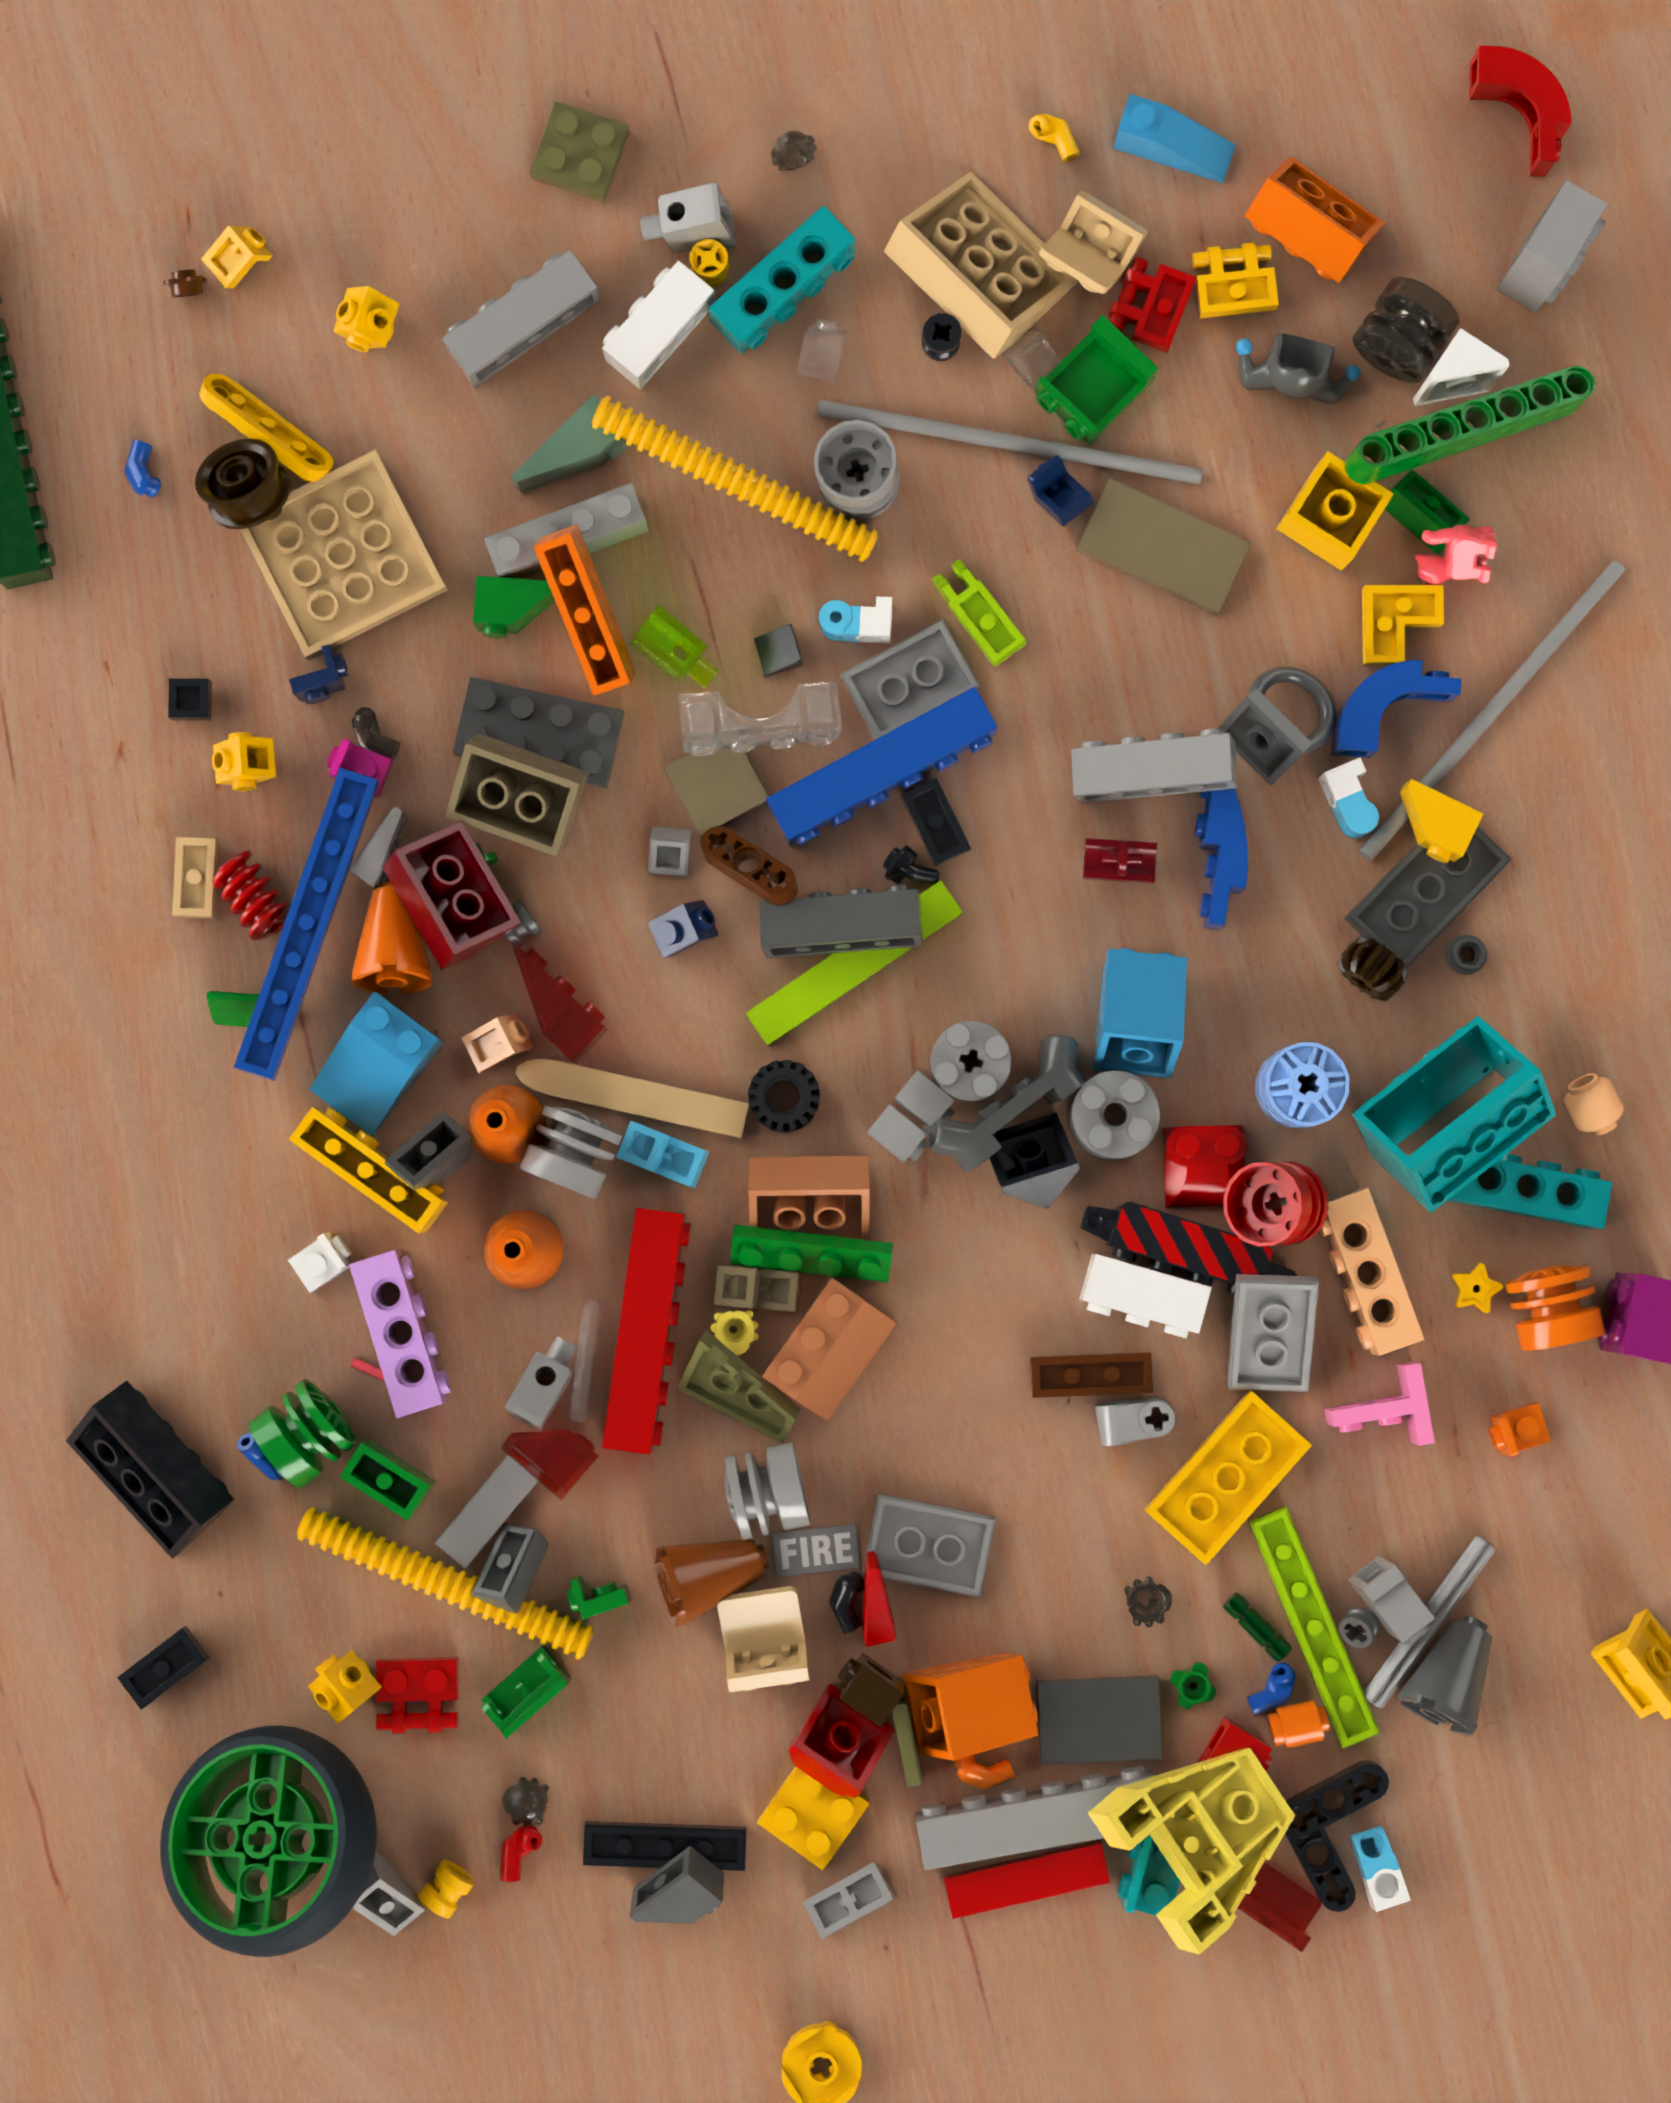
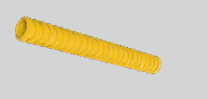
M608 395L602 398L591 422L593 429L597 430L600 427L604 429L603 434L609 435V433L615 435V440L620 441L622 438L626 440L627 446L630 447L634 444L638 446L637 451L642 452L644 449L649 452V457L653 458L656 455L660 457L659 462L665 463V461L671 463V468L675 469L677 466L682 468L681 472L683 474L690 472L693 474L694 479L698 480L700 477L704 479V484L709 485L712 483L716 485L715 489L718 491L721 488L727 490L726 495L731 496L733 493L738 496V501L742 502L745 499L749 501L748 506L753 508L754 505L760 507V512L764 513L767 510L771 512L770 517L775 519L776 516L782 518V523L786 524L789 521L793 523L792 528L797 530L798 527L804 529V534L808 535L811 532L815 534L814 539L819 541L820 538L826 540V545L830 546L833 543L837 545L836 550L841 552L842 549L848 551V556L852 557L854 554L859 556L858 561L862 563L868 559L878 538V530L873 529L869 531L866 529V524L862 523L859 526L855 524L856 519L851 518L847 520L844 518V513L840 512L837 515L833 513L834 508L829 507L825 509L822 507V502L818 501L815 504L811 502L812 497L807 496L803 498L800 496V491L796 490L793 493L789 491L790 486L784 485V487L778 485V480L774 479L771 482L767 480L768 475L763 473L762 476L756 474V469L751 468L749 471L745 469L744 463L741 462L737 465L733 463L734 458L729 457L727 460L722 457V452L718 451L715 454L711 452L712 447L707 446L705 449L700 446V441L696 440L693 443L689 441L690 436L685 434L684 437L678 435V430L674 429L671 432L667 430L668 425L663 423L659 426L656 424V419L651 418L649 421L645 419L644 413L640 412L637 415L633 413L634 408L629 406L628 409L622 407V402L617 401L616 404L611 402V397Z
M312 1506L308 1509L297 1530V1539L299 1541L308 1539L311 1546L319 1544L321 1545L320 1549L323 1551L329 1548L334 1556L343 1554V1558L346 1561L352 1558L355 1560V1565L361 1566L364 1563L369 1571H372L374 1568L378 1569V1574L381 1576L387 1573L390 1575V1580L395 1581L399 1578L404 1586L408 1583L413 1584V1589L416 1591L422 1588L425 1590V1595L429 1596L431 1593H434L439 1601L443 1598L448 1599L447 1604L451 1606L457 1603L459 1604V1609L463 1611L469 1608L472 1615L477 1613L483 1614L482 1619L486 1621L490 1617L494 1619V1624L496 1625L500 1623L506 1624L505 1629L511 1630L513 1627L518 1629L517 1634L519 1635L525 1632L529 1634L528 1638L534 1640L535 1637L541 1639L540 1644L542 1645L548 1642L552 1644V1649L557 1650L558 1647L564 1649L563 1654L574 1653L577 1660L584 1657L593 1637L594 1626L589 1624L588 1627H584L581 1620H577L576 1623L570 1621L571 1616L567 1614L563 1618L559 1616V1611L557 1610L549 1612L546 1605H542L541 1608L535 1606L536 1601L531 1600L529 1603L523 1601L519 1612L512 1613L477 1599L472 1595V1592L478 1581V1576L473 1575L470 1578L464 1570L458 1573L455 1571V1566L452 1565L446 1568L441 1560L437 1563L432 1562V1557L429 1555L423 1558L420 1551L416 1550L414 1553H411L406 1545L400 1548L396 1541L386 1542L385 1536L376 1538L375 1532L369 1531L365 1533L361 1526L355 1529L352 1527V1522L346 1521L345 1524L341 1523L340 1517L335 1516L332 1519L326 1511L320 1514L317 1512V1507Z

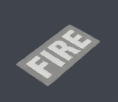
M855 1524L772 1533L777 1577L860 1568Z

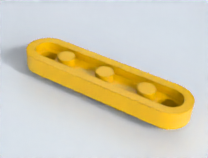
M209 374L204 378L199 392L202 402L210 410L216 412L233 425L240 433L250 439L261 440L270 445L276 453L278 461L297 474L300 479L305 482H314L331 472L334 461L324 448L236 381L222 374Z

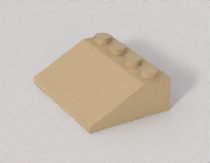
M971 171L900 220L884 249V252L947 314L953 316L959 322L960 327L993 359L1017 342L1079 281L1066 272L1052 269L1046 263V260L1039 255L1045 243Z

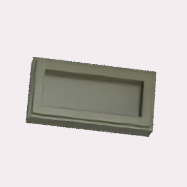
M901 1697L892 1714L907 1787L921 1785L923 1781L907 1699Z

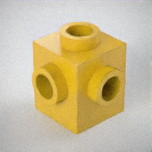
M370 286L347 288L344 300L339 304L336 311L337 321L333 332L347 339L346 344L358 351L368 352L369 348H386L387 342L394 333V320L400 303Z
M236 732L228 734V740L213 745L212 766L215 770L216 784L232 785L233 791H251L257 789V783L276 777L273 738L252 737V733Z
M352 1649L340 1659L335 1654L326 1659L315 1669L319 1676L308 1685L316 1703L322 1709L327 1710L337 1724L382 1688L372 1676L368 1664L363 1659L357 1657Z

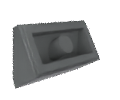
M504 1523L472 1595L508 1612L518 1613L548 1548V1542L537 1529Z

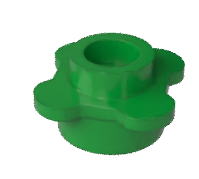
M1201 1662L1194 1663L1192 1668L1184 1671L1174 1670L1170 1675V1682L1176 1686L1179 1694L1177 1702L1184 1709H1190L1193 1704H1200L1204 1701L1210 1702L1216 1695L1215 1688L1207 1678L1208 1667ZM1191 1682L1197 1684L1195 1689L1189 1688Z

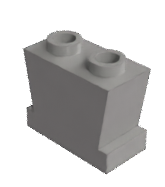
M1377 1556L1347 1579L1369 1609L1376 1615L1384 1630L1400 1642L1404 1643L1406 1640L1414 1642L1429 1631L1430 1627L1428 1624L1435 1617L1406 1581L1398 1567L1392 1562Z

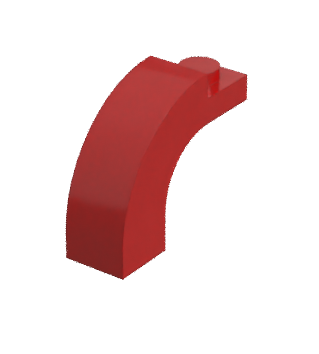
M1479 45L1470 61L1469 100L1500 101L1517 109L1526 120L1530 131V176L1546 177L1554 163H1558L1560 159L1561 139L1572 124L1569 102L1562 85L1543 63L1522 51L1502 46Z

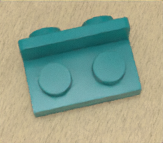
M1148 1835L1131 1851L1128 1850V1858L1133 1860L1129 1874L1123 1873L1121 1876L1117 1897L1122 1898L1121 1904L1125 1912L1133 1914L1134 1910L1156 1916L1157 1913L1176 1898L1180 1880L1151 1836Z

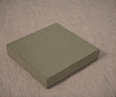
M733 731L663 767L700 837L710 828L725 826L766 803V798L769 797Z

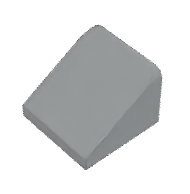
M652 827L649 843L648 873L687 877L691 844L690 829Z

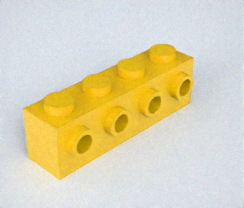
M328 1106L323 1111L322 1109L312 1107L288 1140L415 1232L426 1234L449 1202L441 1196L445 1189L438 1184L413 1190L385 1165V1160L388 1157L377 1150V1147L380 1145L379 1141L363 1130L355 1134L344 1125L348 1119Z

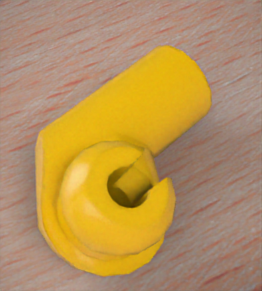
M1037 114L1031 118L1029 122L1031 134L1038 140L1056 145L1064 163L1070 162L1080 155L1070 127L1065 120L1047 114Z

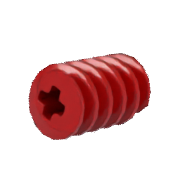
M248 850L224 863L218 869L212 885L217 890L224 889L221 895L222 899L225 902H233L230 908L231 912L234 915H242L239 923L244 928L252 927L248 936L253 941L268 938L283 929L286 917H283L282 913L288 907V903L286 901L278 904L272 902L280 892L278 889L265 892L264 887L271 879L269 876L256 879L255 875L262 866L259 863L250 866L246 865V862L252 856V852Z

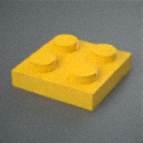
M795 1766L758 1818L757 1824L823 1871L870 1805V1801L861 1794L856 1798L837 1795Z

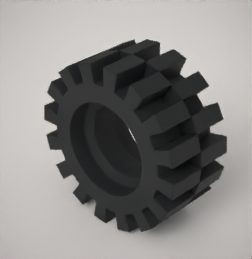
M785 1059L784 1061H772L770 1064L761 1067L758 1073L753 1076L750 1088L748 1089L749 1106L756 1119L770 1130L776 1132L798 1130L812 1120L818 1109L820 1099L818 1083L814 1075L800 1063ZM779 1081L793 1083L800 1093L797 1106L787 1112L774 1109L768 1099L771 1087Z

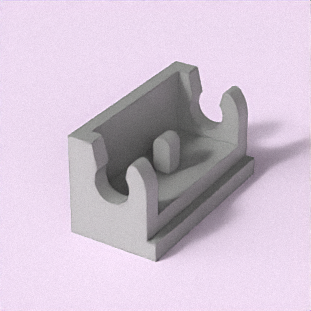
M873 1862L803 1901L821 1939L897 1898L893 1888L885 1880L884 1872L879 1864L876 1865Z

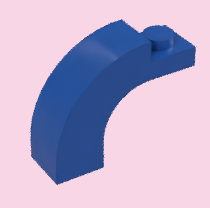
M1423 660L1402 661L1374 672L1352 692L1340 709L1333 730L1331 756L1371 758L1378 752L1380 720L1388 705L1405 699L1452 702L1461 694V678H1449L1450 673L1445 671L1426 672L1425 676H1422Z

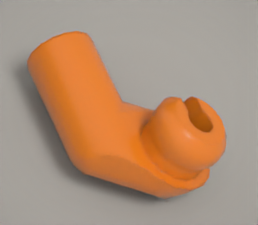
M974 1755L955 1760L956 1775L961 1782L979 1789H988L1015 1778L1008 1758L987 1767L976 1763Z

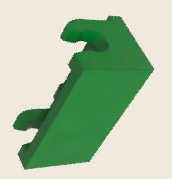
M542 1645L482 1698L481 1701L484 1705L481 1708L507 1739L565 1688L570 1682L571 1677Z

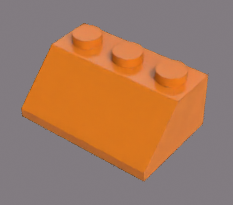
M1292 156L1267 178L1244 215L1245 218L1251 221L1256 231L1266 236L1271 235L1283 244V248L1290 255L1304 258L1315 266V271L1321 277L1327 280H1335L1338 283L1351 271L1385 224L1379 217Z

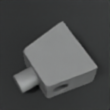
M717 182L661 195L658 198L659 214L642 216L640 218L641 231L645 241L664 238L671 250L676 253L691 252L692 247L704 239H714L725 248L736 247L733 211Z
M556 1336L546 1355L537 1351L504 1407L507 1414L542 1433L573 1377V1371L567 1366L577 1347ZM548 1372L555 1376L551 1385L543 1386L538 1383L542 1373Z

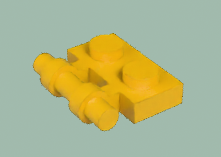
M1254 242L1242 243L1241 248L1221 250L1220 246L1207 247V250L1204 252L1192 253L1193 269L1207 267L1209 270V274L1197 275L1195 281L1199 319L1277 310L1279 301L1274 267L1261 269L1258 267V262L1271 260L1270 244L1256 246ZM1242 264L1244 270L1224 272L1223 266Z

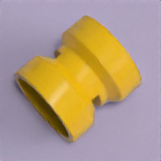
M443 1859L435 1870V1878L432 1882H428L418 1893V1897L431 1911L443 1918L449 1919L458 1908V1899L463 1895H467L475 1882L463 1868L452 1861Z

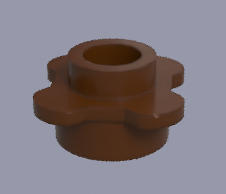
M195 269L171 272L173 279L163 281L164 285H169L172 297H188L203 294L202 283L207 282L206 277L196 276Z

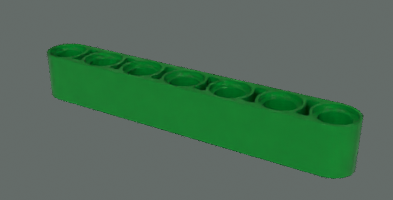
M1571 366L1368 434L1362 438L1346 459V473L1356 483L1369 484L1571 415L1595 390V378L1585 367ZM1365 456L1369 457L1372 462L1368 461Z

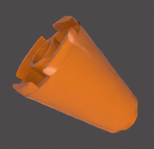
M387 881L381 883L380 887L374 889L371 893L351 973L353 986L367 993L375 991L381 995H387V988H400V995L412 994L430 987L432 973L424 940L391 882Z
M499 1085L486 1090L474 1101L468 1114L467 1131L472 1135V1145L483 1157L496 1163L511 1164L522 1161L529 1144L540 1145L544 1139V1135L536 1130L537 1124L546 1127V1116L542 1115L543 1108L541 1103L532 1093L515 1085ZM502 1115L503 1122L501 1126L496 1128V1120Z
M530 1210L513 1211L499 1218L489 1229L484 1243V1257L491 1274L502 1284L522 1290L539 1287L550 1280L561 1266L564 1252L562 1236L553 1222L541 1213ZM515 1242L520 1246V1254L517 1257L513 1255V1245Z

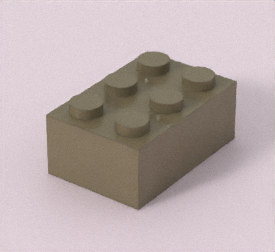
M476 733L465 744L444 817L458 822L463 821L466 825L557 857L568 843L589 772Z

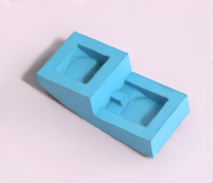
M630 1121L616 1158L695 1189L710 1152Z

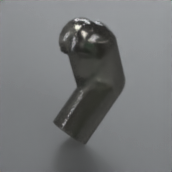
M361 707L357 709L352 719V727L359 746L394 760L398 754L400 742L381 735L376 713L371 708Z

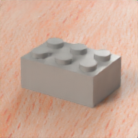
M1565 180L1534 225L1496 290L1535 313L1545 301L1552 304L1560 290H1563L1570 277L1575 274L1586 256L1584 253L1605 225L1606 221L1601 219L1600 216L1608 204L1570 181Z

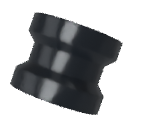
M946 313L935 314L925 322L922 348L929 358L936 361H946L958 352L961 339L959 322L953 316ZM937 330H939V331H944V332H947V331H948V333H946V334L939 333Z

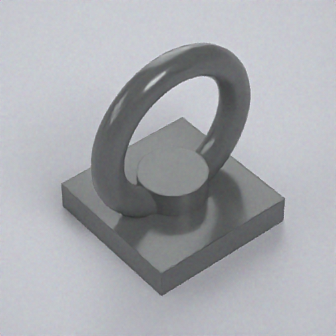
M1276 667L1265 671L1256 678L1246 698L1218 729H1223L1224 733L1231 734L1235 741L1236 752L1272 786L1303 753L1314 751L1328 741L1335 727V706L1328 690L1313 675L1294 667ZM1281 682L1293 683L1311 694L1320 712V722L1315 732L1306 737L1264 696L1272 685Z

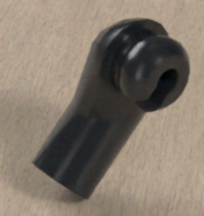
M850 1572L848 1575L843 1574L836 1580L829 1600L830 1606L844 1634L850 1633L862 1626L853 1608L858 1592L864 1590V1579L857 1572Z

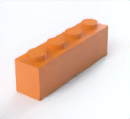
M578 524L541 537L533 547L593 696L631 683L636 669Z

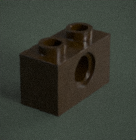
M863 1652L857 1661L851 1657L838 1676L840 1679L838 1682L840 1686V1700L880 1728L904 1694L902 1680Z

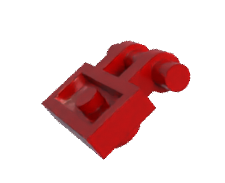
M1134 257L1130 269L1124 271L1120 281L1123 287L1118 300L1112 302L1108 315L1111 317L1109 321L1120 332H1122L1125 323L1136 325L1131 340L1168 353L1197 277L1161 263L1156 276L1152 277L1144 274L1148 262L1143 258ZM1137 291L1148 293L1143 310L1132 306Z
M459 1657L378 1659L376 1661V1680L382 1687L376 1692V1702H392V1713L376 1715V1730H392V1734H405L407 1729H428L429 1733H442V1730L446 1728H458V1712H443V1701L457 1700L459 1698ZM407 1701H429L428 1713H407Z

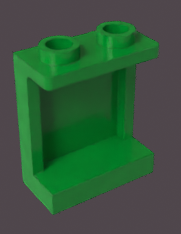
M1102 314L1091 325L1089 334L1046 377L1041 376L1037 380L1034 393L1037 395L1036 400L1046 412L1049 414L1055 412L1065 422L1064 427L1073 438L1078 441L1083 439L1090 446L1155 380L1159 368Z

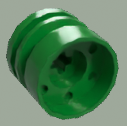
M303 1379L295 1385L297 1395L287 1392L282 1396L288 1415L272 1405L249 1422V1430L262 1453L286 1480L299 1489L324 1471L318 1452L334 1462L341 1457L339 1448L349 1451L357 1444L356 1437L341 1409L327 1394L307 1379Z

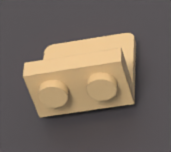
M1081 190L1077 194L1060 229L1042 246L1039 255L1046 260V263L1052 269L1066 272L1079 280L1080 285L1086 290L1105 294L1124 274V271L1128 269L1148 230Z
M786 1586L732 1594L717 1604L726 1652V1674L729 1692L752 1691L762 1687L792 1685L797 1682L810 1681L808 1651L796 1588Z

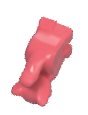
M1457 525L1437 531H1423L1422 540L1430 545L1445 543V554L1443 557L1429 554L1415 555V559L1418 562L1419 578L1426 585H1441L1448 579L1460 581L1478 579L1481 583L1489 582L1491 567L1486 565V558L1494 559L1497 547L1492 527L1473 528L1467 525Z

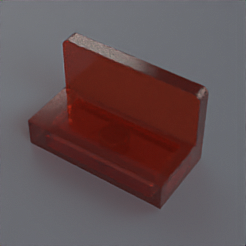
M1264 1862L1254 1879L1257 1883L1250 1894H1245L1238 1909L1303 1952L1311 1939L1306 1932V1928L1322 1903L1317 1897Z

